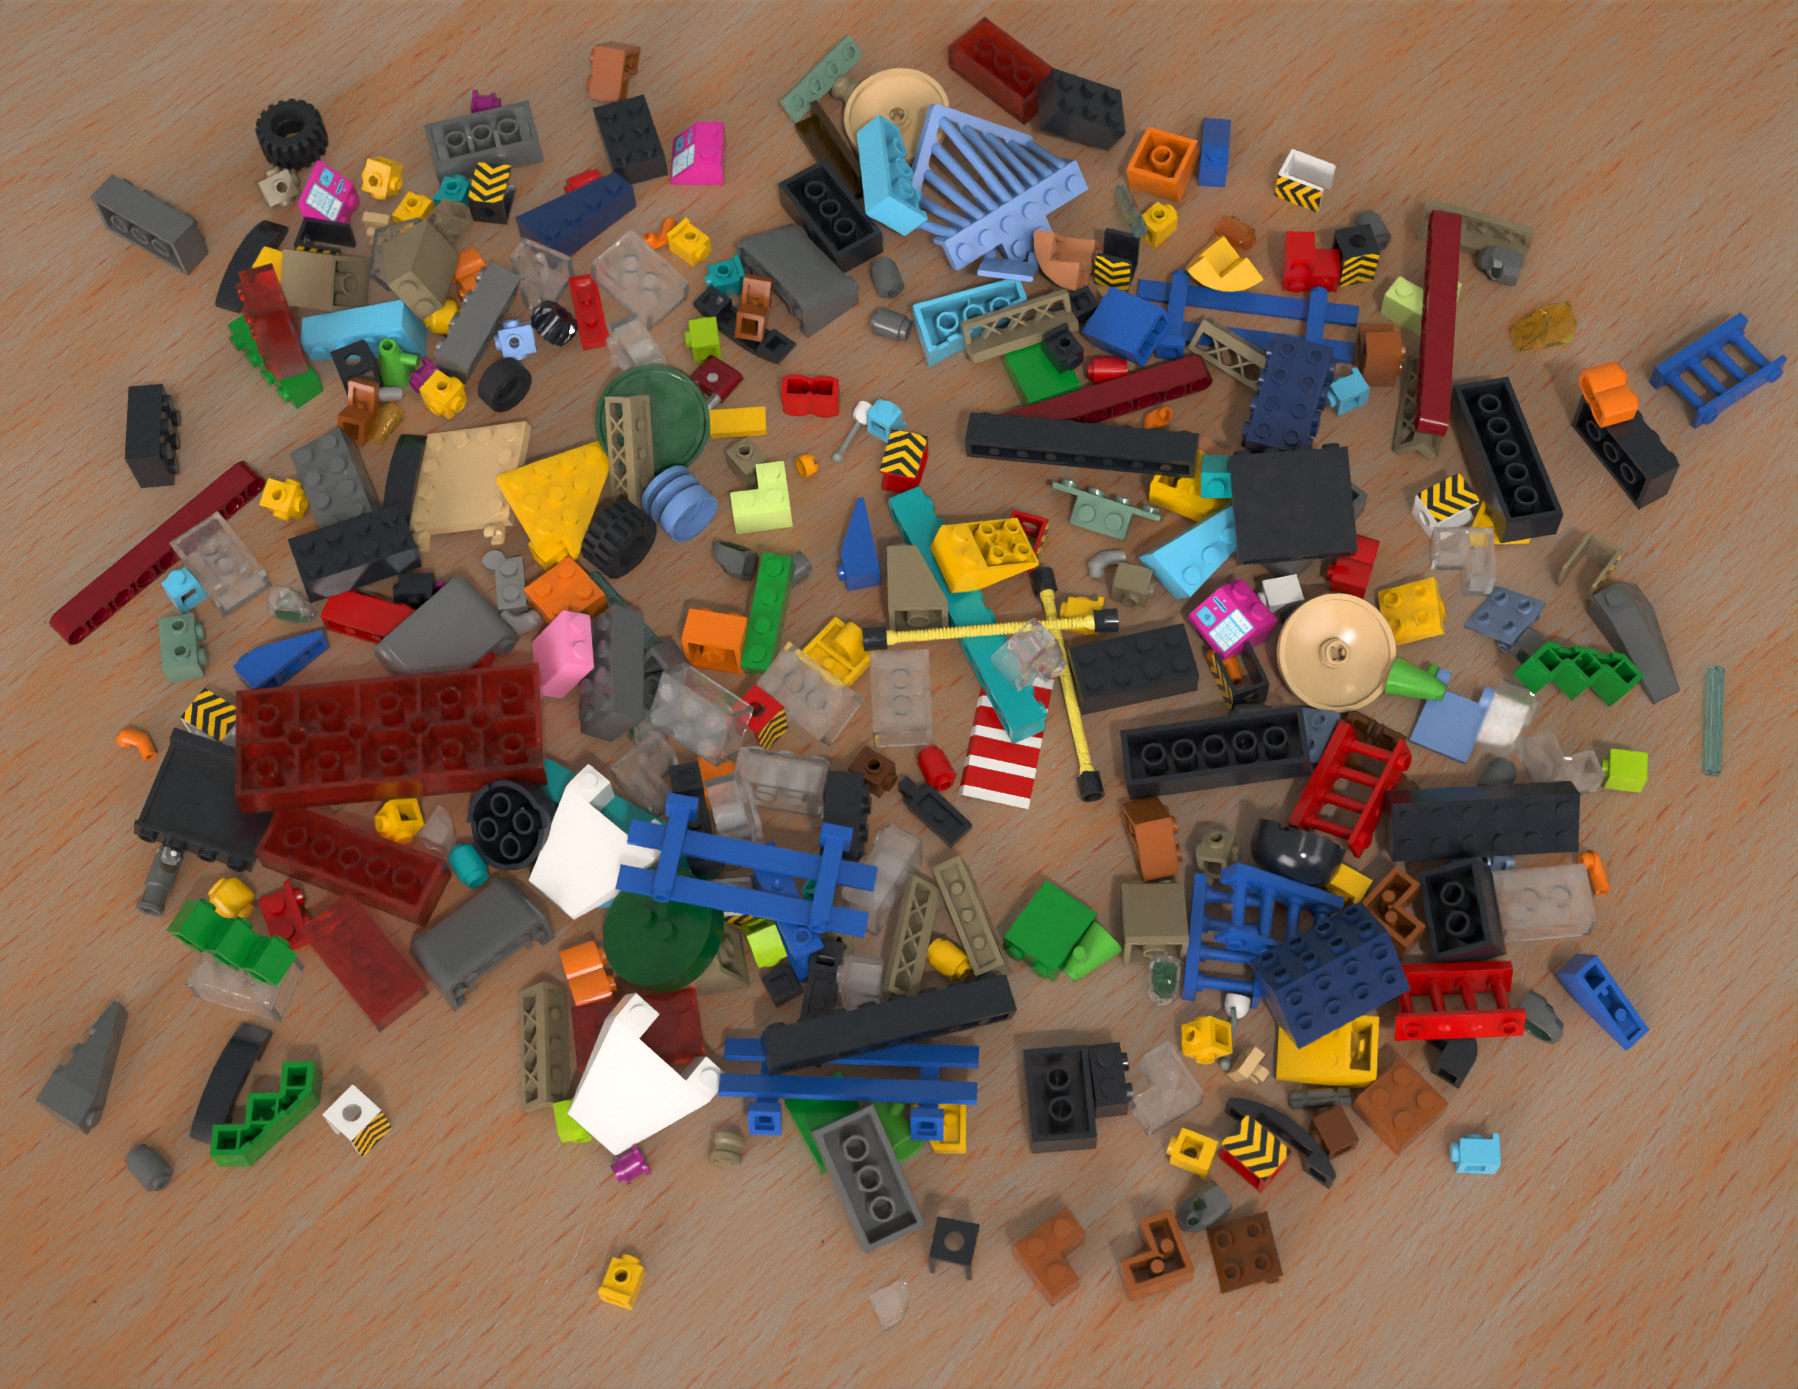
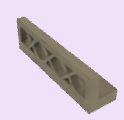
M1431 198L1427 199L1416 239L1427 242V228L1431 209L1459 213L1462 215V218L1470 221V223L1462 222L1461 252L1478 256L1479 252L1487 246L1513 249L1524 255L1521 265L1522 269L1535 228ZM1489 225L1495 227L1497 230L1493 231L1487 229L1486 226ZM1513 233L1526 236V240L1514 237Z
M1066 289L960 322L965 348L973 363L1042 342V334L1065 322L1068 324L1071 332L1079 330L1078 320L1071 311L1069 293ZM1062 300L1064 309L1053 313L1048 311L1053 302ZM1035 309L1038 311L1033 319L1028 321L1022 319L1027 310ZM1008 317L1012 319L1006 328L999 329L995 327L1002 318ZM977 326L985 328L980 336L970 337L969 329Z
M1212 318L1204 319L1187 347L1255 391L1258 390V380L1253 381L1247 377L1245 365L1254 363L1260 367V370L1262 368L1267 369L1265 368L1267 352ZM1204 333L1213 338L1215 350L1206 352L1197 346ZM1219 342L1227 347L1220 348ZM1228 349L1235 351L1239 364L1233 366L1225 364L1221 351ZM1217 353L1218 359L1212 356L1211 354ZM1243 357H1245L1249 361L1244 363ZM1240 367L1241 373L1233 368Z
M1419 354L1409 356L1407 360L1393 451L1400 455L1418 450L1424 457L1430 460L1438 458L1441 436L1415 432L1414 440L1405 443L1406 437L1414 430L1415 416L1410 422L1408 417L1416 407V395L1412 398V392L1417 387L1418 374L1416 375L1415 372L1419 362Z
M639 394L628 397L605 396L611 504L613 505L615 502L621 501V491L624 489L628 495V501L641 511H644L641 506L643 493L655 479L650 395ZM615 403H622L623 416L621 419L616 415ZM619 432L624 437L623 447H621L617 441V435ZM621 460L626 466V474L624 476L619 471Z
M959 855L933 867L932 870L975 976L979 978L997 971L1002 975L1006 974V976L1012 974L1013 972L967 863Z
M915 875L907 877L882 991L889 994L888 999L899 994H906L907 997L918 995L940 888Z
M542 981L519 992L522 1112L531 1113L545 1106L554 1108L553 1103L571 1100L567 987ZM535 996V1005L531 1011L530 998ZM536 1025V1034L533 1040H531V1032ZM535 1055H537V1064L534 1070H532V1061ZM537 1085L538 1099L533 1100V1091Z

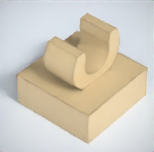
M364 212L362 223L366 236L371 238L369 245L380 247L383 239L392 240L396 231L390 215Z
M1256 1046L1244 1049L1226 1075L1235 1082L1248 1079L1254 1084H1257L1258 1081L1263 1083L1270 1072L1258 1063L1265 1054Z

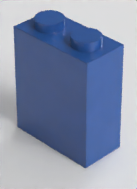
M1111 286L1106 295L1101 299L1092 317L1086 322L1082 333L1092 346L1144 367L1173 321L1163 307Z

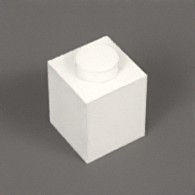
M1296 574L1263 580L1260 592L1257 593L1258 598L1276 618L1280 617L1279 610L1286 612L1287 608L1291 606L1297 608L1299 604L1304 602Z

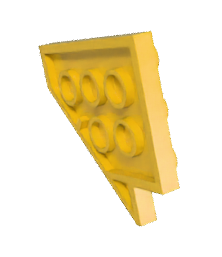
M595 441L497 475L496 483L536 550L563 541L574 560L578 559L582 548V541L591 523L609 472V459L599 441Z

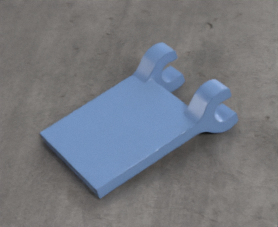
M995 247L985 253L984 259L977 271L978 276L1033 282L1035 275L1039 274V263L1035 252L1032 251L1029 252L1028 262L996 258L998 247Z
M1440 668L1436 678L1448 685L1452 672ZM1486 686L1478 703L1447 690L1442 701L1427 700L1409 742L1466 765L1497 690Z

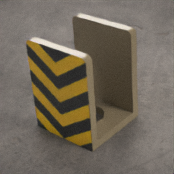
M1590 531L1564 564L1556 584L1561 586L1583 555L1596 561L1605 568L1591 586L1585 600L1589 604L1593 595L1599 592L1616 569L1623 550ZM1595 547L1604 549L1608 556L1600 554Z

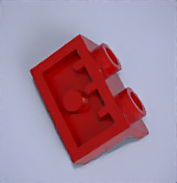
M286 880L283 882L285 889L262 897L258 901L270 936L278 935L291 944L289 948L293 951L313 943L310 931L315 930L309 913H303L301 905L306 904L300 887L294 888L290 880Z

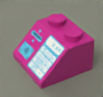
M696 122L673 139L671 185H724L727 144L724 122Z
M317 160L299 198L298 206L303 218L309 217L350 225L353 211H356L359 206V196L351 181L324 162Z
M1242 578L1220 587L1187 617L1213 650L1218 652L1223 661L1242 653L1244 642L1249 641L1252 648L1264 643L1278 621Z

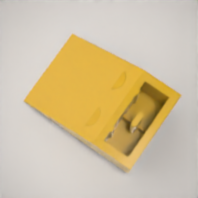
M1199 450L1195 479L1155 475L1150 484L1149 502L1196 522L1203 520L1206 516L1230 503L1232 498H1201L1202 455H1206L1201 450Z
M1018 518L941 525L930 546L951 594L977 591L1039 565V561Z
M1362 1015L1301 1049L1295 1046L1279 1025L1276 1080L1367 1089L1377 1078L1379 1017Z

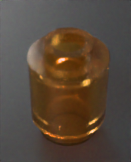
M1224 215L1218 221L1214 230L1215 234L1224 236L1233 249L1240 253L1244 250H1250L1256 241V236H1254L1255 229L1235 216Z

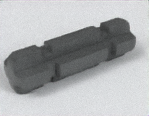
M1337 1087V1090H1333V1088L1307 1089L1305 1093H1303V1090H1292L1289 1092L1288 1099L1290 1108L1293 1110L1304 1109L1303 1106L1308 1108L1334 1107V1104L1349 1106L1352 1103V1092L1350 1087Z

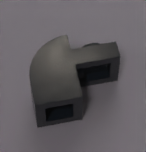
M1476 1038L1425 1040L1442 1051L1431 1073L1460 1089L1477 1058L1478 1047Z

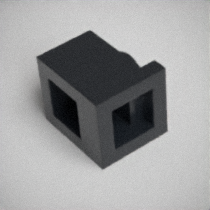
M1066 322L1042 334V352L1059 374L1067 370L1076 369L1084 361V348L1071 333Z
M434 573L399 574L398 585L393 586L394 602L407 604L414 610H417L438 591L434 588L435 582H437Z

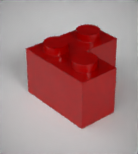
M1287 231L1281 263L1282 291L1294 293L1311 292V289L1314 287H1323L1328 293H1337L1340 279V250L1315 248V232Z

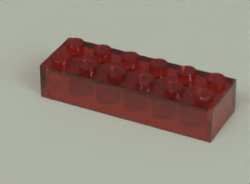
M283 800L254 852L262 866L425 928L452 877L446 860Z

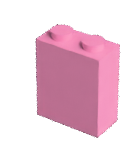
M563 610L532 642L535 694L562 699L594 668L590 615Z

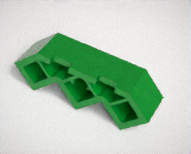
M1549 641L1513 672L1533 695L1552 680L1571 701L1590 686L1609 707L1629 692L1645 676L1623 653L1612 652L1604 654L1598 653L1597 649L1573 646L1572 648L1560 647L1559 643Z
M187 899L167 928V932L200 953L202 951L208 952L215 957L216 961L237 972L240 969L252 975L253 980L263 985L278 986L298 955L289 948L291 944L278 935L273 937L260 936L252 930L253 924L242 917H222L215 912L217 907L206 899Z
M314 1061L282 1062L280 1092L248 1093L245 1124L213 1125L210 1157L219 1167L252 1166L320 1104L323 1073Z

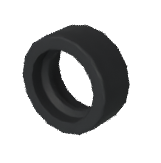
M509 357L501 359L494 363L482 376L478 385V396L494 412L502 413L509 411L518 405L528 393L532 383V375L516 359Z

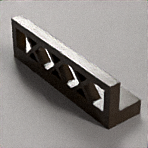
M817 100L810 102L811 117L795 123V131L816 163L824 159L856 200L863 197L862 175L859 162Z

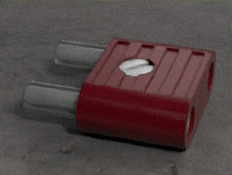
M709 355L690 376L698 384L702 392L710 397L707 400L709 412L718 402L723 403L744 380L738 370L713 355Z

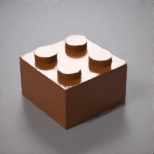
M1401 1057L1356 1098L1352 1110L1399 1156L1443 1116L1449 1103Z

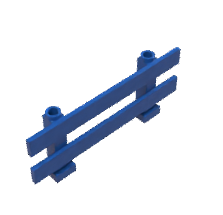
M1185 270L1175 271L1172 283L1139 279L1137 297L1149 302L1168 304L1167 314L1173 321L1156 347L1155 358L1174 361L1184 358L1185 343L1190 344L1201 323L1183 321L1185 306L1307 321L1305 336L1282 335L1333 347V358H1336L1337 362L1353 363L1355 343L1322 339L1324 323L1357 327L1359 306L1327 302L1328 291L1323 287L1312 288L1310 300L1241 291L1226 292L1209 287L1189 285L1190 274ZM1227 327L1266 352L1269 343H1275L1278 334ZM1206 333L1203 334L1197 344L1215 347L1213 338ZM1219 342L1220 348L1227 347Z
M668 792L665 816L669 817L667 826L632 819L627 844L660 850L661 855L657 871L621 864L615 887L616 890L651 896L659 902H669L672 900L805 926L811 931L818 933L831 931L856 937H865L869 912L832 905L836 885L870 892L874 891L878 867L841 860L843 851H850L854 828L823 822L819 846L824 847L823 855L820 856L687 830L689 821L696 822L699 812V798ZM681 855L817 881L813 901H807L679 876L677 872Z
M726 1038L724 1060L762 1061L760 1075L721 1073L718 1096L757 1097V1101L749 1102L748 1106L749 1134H782V1105L778 1103L779 1098L918 1103V1108L911 1107V1140L943 1141L944 1109L938 1108L939 1104L977 1105L978 1082L940 1081L941 1067L978 1069L979 1046L905 1044L827 1063L921 1067L920 1080L782 1075V1073L769 1076L760 1039Z

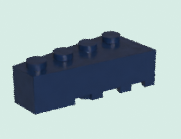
M615 171L515 218L520 237L556 268L637 207L633 186Z

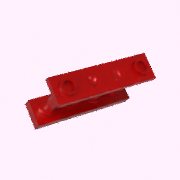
M1340 721L1287 822L1288 826L1307 832L1315 829L1348 840L1347 845L1353 856L1360 859L1364 849H1368L1371 845L1373 832L1386 808V791L1395 790L1403 772H1406L1411 765L1412 754L1406 742L1399 739L1393 752L1358 741L1351 724ZM1355 752L1386 762L1387 765L1381 777H1377L1346 767L1345 763L1349 755ZM1340 778L1374 788L1367 803L1334 793L1331 790L1336 780ZM1327 804L1361 814L1354 829L1318 818V815L1323 806Z
M1511 960L1401 965L1410 990L1397 996L1401 1013H1396L1395 1041L1523 1036L1526 1010L1525 1008L1511 1009L1506 992L1511 991L1513 975ZM1493 993L1497 1009L1479 1010L1474 994ZM1461 994L1465 1011H1446L1443 995ZM1429 995L1433 1012L1415 1013L1411 996Z

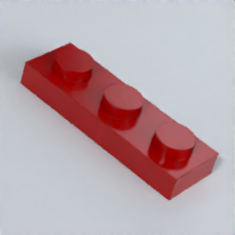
M595 273L568 278L583 351L610 346Z

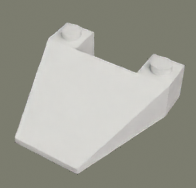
M589 764L567 784L551 823L547 842L539 853L529 878V882L573 920L617 896L620 890H616L615 887L621 864L650 869L658 866L661 855L660 850L627 844L628 835L600 813L615 796L610 781ZM655 818L650 822V823L661 824V823H660L659 821H657Z
M637 993L626 994L606 1017L567 1113L614 1155L620 1154L635 1143H639L710 1102L718 1092L721 1073H724L708 1057L702 1056L695 1057L679 1075L645 1045L639 1038L658 1017L659 1013Z

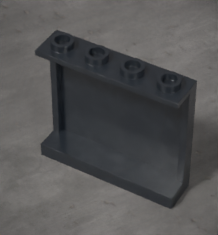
M1328 443L1322 445L1321 449H1310V446L1302 445L1293 447L1292 451L1283 452L1280 451V448L1264 449L1263 453L1251 454L1250 450H1240L1233 452V456L1228 457L1227 467L1229 466L1237 549L1235 553L1236 566L1355 556L1358 548L1348 446L1339 447L1338 443Z
M174 727L170 736V745L138 820L135 819L134 834L148 843L158 841L167 844V847L179 853L188 851L197 854V857L203 861L210 863L218 861L227 864L226 866L233 871L244 872L245 870L252 873L289 779L290 766Z

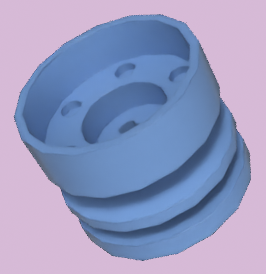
M679 465L668 468L656 476L643 493L641 506L655 522L660 523L661 529L673 541L680 543L694 538L710 524L717 512L718 501L704 486L699 485L698 479L687 468Z

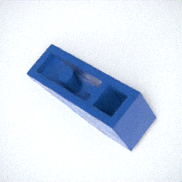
M1204 118L1199 186L1225 188L1231 120Z
M864 497L857 500L841 550L842 564H837L840 582L845 581L847 591L881 585V572Z
M319 630L255 648L250 653L243 655L233 668L239 679L262 702L329 649L330 646L325 635Z
M1576 954L1555 973L1570 996L1623 1049L1628 1050L1649 1031V1028L1597 955Z

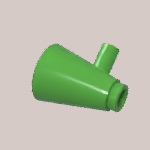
M383 339L379 344V377L382 384L386 387L401 386V388L408 386V381L410 380L409 373L411 371L416 372L415 366L419 365L420 356L404 353L393 339Z
M1398 656L1389 673L1385 694L1442 701L1447 690V684L1442 683L1441 680L1436 678L1440 670L1437 664H1429L1426 671Z
M1093 921L1062 970L1072 981L1076 982L1121 953L1123 949L1103 927Z
M873 1102L872 1104L898 1163L915 1155L922 1148L925 1140H911V1122L901 1114L907 1103Z

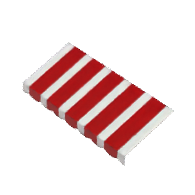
M1008 640L1009 647L1007 648L1011 655H1017L1022 670H1020L1024 678L1028 677L1035 691L1033 694L1037 702L1041 701L1048 713L1057 667L1054 650ZM982 686L979 692L958 797L965 795L1029 809L1044 731L1012 744Z

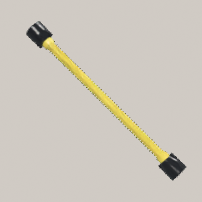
M1050 567L1035 569L1031 573L1035 595L1037 598L1040 597L1041 602H1043L1047 620H1057L1058 615L1054 602V593L1058 589L1054 571ZM1053 629L1050 631L1052 645L1081 766L1079 769L1080 776L1077 777L1080 797L1083 802H1094L1105 796L1100 772L1095 771L1094 766L1091 765L1061 629L1056 631Z
M1117 608L1093 610L1092 615H1086L1083 618L1076 617V619L1073 617L1072 619L1065 618L1064 620L1063 618L1053 619V621L1052 619L1049 621L1038 620V622L1035 620L1034 622H1015V624L1014 622L1011 624L1008 622L1007 624L1000 623V625L998 623L996 625H977V627L976 625L973 627L970 625V627L962 626L961 628L959 626L958 628L951 627V629L944 627L943 629L939 628V630L938 628L936 630L932 628V630L924 629L923 631L921 629L920 631L913 630V632L912 630H909V632L906 630L905 632L898 631L897 633L894 630L886 631V627L862 628L864 652L888 649L887 645H895L897 641L904 643L905 641L912 642L913 640L914 642L916 640L924 641V639L925 641L928 639L935 640V638L942 640L943 638H962V636L963 638L966 636L968 638L969 636L973 637V635L974 637H977V635L980 637L981 635L988 636V634L990 636L992 634L1000 635V633L1001 635H1006L1007 633L1015 634V632L1016 634L1019 632L1026 633V631L1027 633H1030V631L1041 632V630L1044 632L1045 630L1052 631L1053 629L1054 631L1064 630V628L1065 630L1068 628L1079 629V627L1081 629L1083 627L1087 628V630L1094 629V633L1119 632V619Z

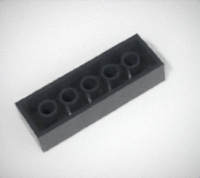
M1509 377L1454 385L1451 393L1450 414L1500 544L1556 534L1563 517V511Z
M1302 705L1120 731L1126 786L1130 800L1312 775Z
M1571 781L1386 791V850L1392 862L1471 858L1475 856L1492 857L1579 852L1580 793Z

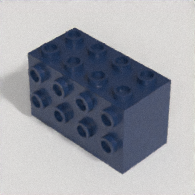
M1277 334L1275 343L1270 342L1265 357L1267 359L1265 368L1267 369H1261L1257 384L1259 385L1257 390L1259 396L1254 394L1249 410L1251 411L1249 417L1251 422H1245L1241 436L1243 438L1241 447H1245V450H1250L1251 454L1263 453V450L1268 448H1280L1281 452L1292 451L1293 447L1302 445L1310 446V449L1313 448L1314 439L1311 437L1316 438L1322 413L1319 410L1324 411L1329 386L1332 385L1336 371L1337 359L1333 358V347Z
M1362 902L1348 906L1342 912L1327 920L1320 921L1314 927L1299 935L1290 937L1286 942L1271 950L1262 952L1258 957L1249 961L1273 1018L1298 1049L1410 990L1389 932Z

